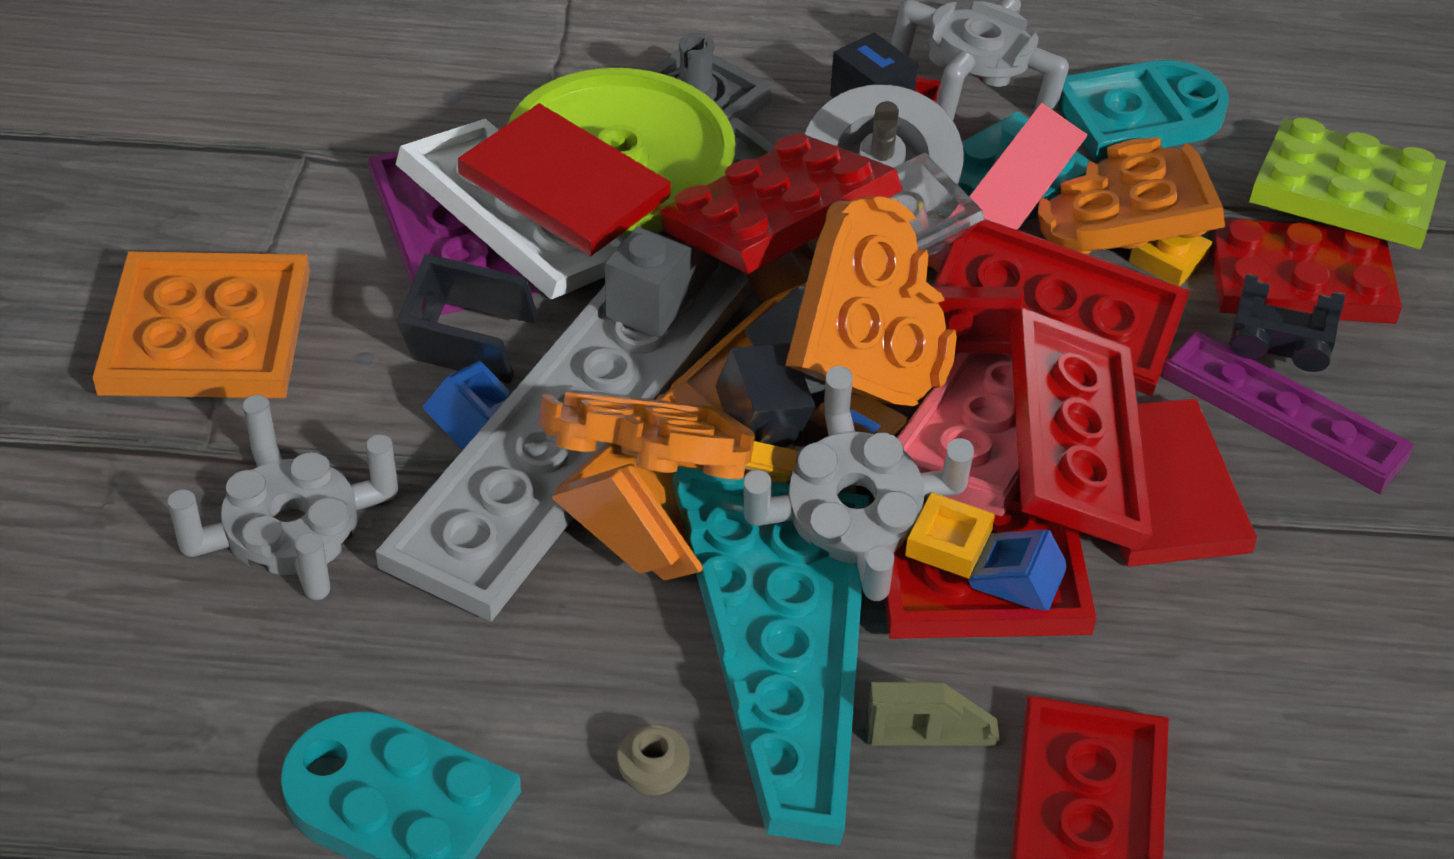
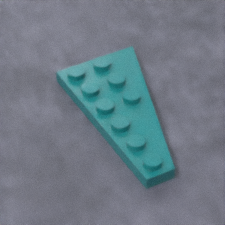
M678 466L677 472H673L672 486L688 545L703 566V569L696 573L766 835L840 846L845 831L862 583L857 563H846L831 558L828 551L820 548L812 541L809 544L799 535L792 521L754 526L748 523L744 517V478H719L703 473V470ZM771 481V497L789 494L790 484ZM841 491L837 495L839 500L849 508L862 509L868 506L869 496Z

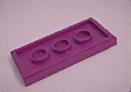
M399 151L368 158L370 175L411 285L425 253L524 277L396 165ZM527 279L531 294H539L538 288ZM426 296L421 307L422 316L425 310ZM445 303L441 315L469 308Z

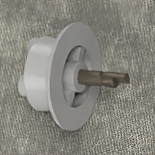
M868 85L846 91L827 102L812 118L805 132L810 137L896 168L903 191L893 195L890 199L898 200L913 212L916 219L909 221L910 224L930 216L942 207L955 191L961 177L964 154L960 134L952 119L934 101L907 88L892 85Z

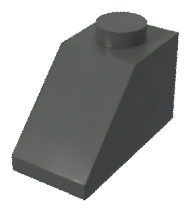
M636 227L605 262L606 317L660 338L719 266V259L670 237Z

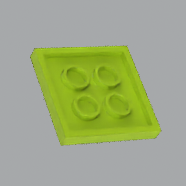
M1283 118L1256 178L1249 202L1421 250L1446 161L1437 159L1433 153L1422 148L1406 147L1399 149L1380 144L1377 138L1366 133L1352 132L1347 135L1325 129L1322 123L1313 119L1296 118L1290 120Z

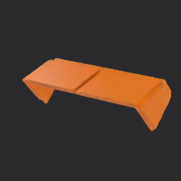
M807 282L798 286H806ZM796 287L764 301L679 377L665 394L659 395L655 400L718 407L723 410L715 385L731 349L753 346L744 330ZM803 432L798 442L793 444L792 450L795 449V446L804 447L805 434ZM606 443L555 488L556 493L552 496V499L636 572L642 574L653 571L665 581L699 573L703 569V566L687 542L672 486L673 472H657L636 466L637 457L622 453V446L618 444ZM685 462L678 463L680 467L703 470L704 466Z

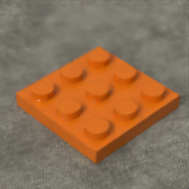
M128 251L93 374L97 396L248 398L253 395H262L266 398H286L310 276L308 254Z

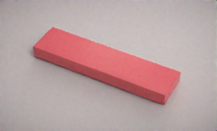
M1041 103L933 245L955 234L964 211L1018 230L1081 146L1087 134ZM948 241L946 244H943L941 246L943 247L951 242ZM950 245L928 255V266L939 272Z

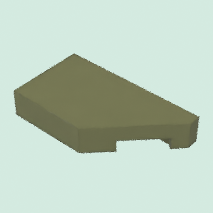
M871 682L866 720L867 745L996 746L999 744L997 718L944 682Z

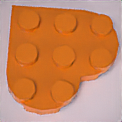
M1157 137L1132 139L1108 147L1107 159L1097 164L1089 162L1085 176L1061 183V194L1051 200L1042 198L1039 201L1038 208L1040 230L1046 240L1088 255L1093 250L1117 247L1134 249L1146 245L1149 241L1176 236L1193 238L1201 236L1209 230L1225 228L1223 205L1199 153L1187 143L1184 144L1181 151L1173 148H1162L1161 138Z
M868 196L850 201H837L829 207L826 214V223L817 241L785 366L822 381H826V374L831 368L843 366L852 373V393L880 403L915 406L919 404L917 400L922 399L932 387L941 388L945 384L954 363L957 336L954 329H946L944 313L938 302L945 299L940 292L926 282L928 252L927 249L918 250L916 233L909 221L915 220L916 217L913 212L898 200L880 196Z
M565 392L563 403L557 401L555 396L544 393L542 394L538 424L544 427L543 433L555 436V445L563 449L593 452L596 451L597 441L614 443L622 446V453L637 457L636 466L646 470L667 473L677 472L678 463L685 462L704 465L703 473L725 479L744 478L745 465L751 463L755 439L752 430L718 407L593 393Z

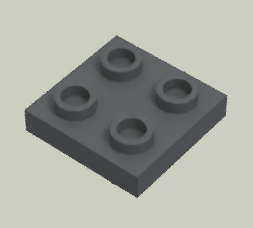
M691 33L683 36L679 40V49L648 70L679 79L702 91L722 109L729 121L737 117L742 122H745L771 103L772 85L713 55L714 41L711 37L705 40V34Z

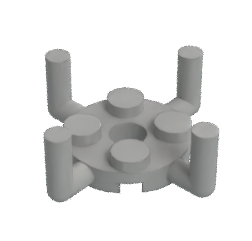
M905 0L901 3L891 44L909 57L917 25L930 30L928 35V42L931 47L929 58L934 64L945 67L935 103L948 114L952 121L954 120L964 79L969 73L977 75L983 83L995 87L1006 86L1009 84L1011 76L1021 74L1028 68L1044 73L1034 112L1041 103L1056 112L1069 70V64L1064 57L1037 47L1039 39L1037 33L1035 32L1031 37L1026 31L1028 21L1019 15L1021 8L1020 0H1001L998 4L973 1L971 9L955 10L957 2L947 3L938 9L915 0Z
M835 366L827 372L825 381L824 416L829 437L817 443L809 444L801 450L798 462L792 472L789 494L771 497V478L769 474L763 470H752L747 473L744 478V517L748 523L754 526L792 521L797 532L809 544L812 541L820 548L828 551L829 557L841 562L857 563L865 596L872 601H881L890 592L894 553L904 545V540L912 531L922 511L923 501L929 498L931 492L942 496L960 494L966 489L974 447L966 439H953L947 445L943 470L920 473L913 459L904 451L901 441L895 436L888 433L871 434L855 432L850 412L853 376L846 367ZM859 485L867 488L873 494L875 500L865 508L853 509L845 506L837 495L847 486Z
M262 395L250 396L243 402V410L251 451L257 468L237 472L229 478L226 484L227 494L221 509L222 522L202 527L193 492L182 489L173 492L168 497V506L179 549L187 557H196L229 547L233 555L248 566L249 559L267 565L269 573L279 575L297 574L305 595L312 600H322L329 594L331 588L327 564L342 552L341 543L347 538L349 533L354 534L358 521L357 510L390 501L398 493L393 442L386 435H375L369 438L366 442L370 480L350 485L340 472L330 467L329 460L321 454L310 452L301 454L295 459L283 460L276 442L269 400ZM288 510L305 512L304 516L292 522H280L275 518L280 513Z

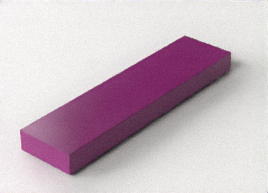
M1197 330L1176 350L1164 365L1162 378L1378 494L1382 493L1409 460L1415 445L1252 359L1236 355L1231 348Z

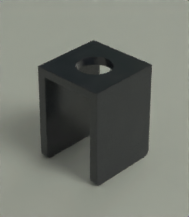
M425 253L396 321L412 359L460 371L480 361L499 381L511 383L514 371L503 340L498 337L437 322L445 303L527 323H535L538 314L527 279L522 276ZM426 296L425 310L422 318L420 319L422 303Z

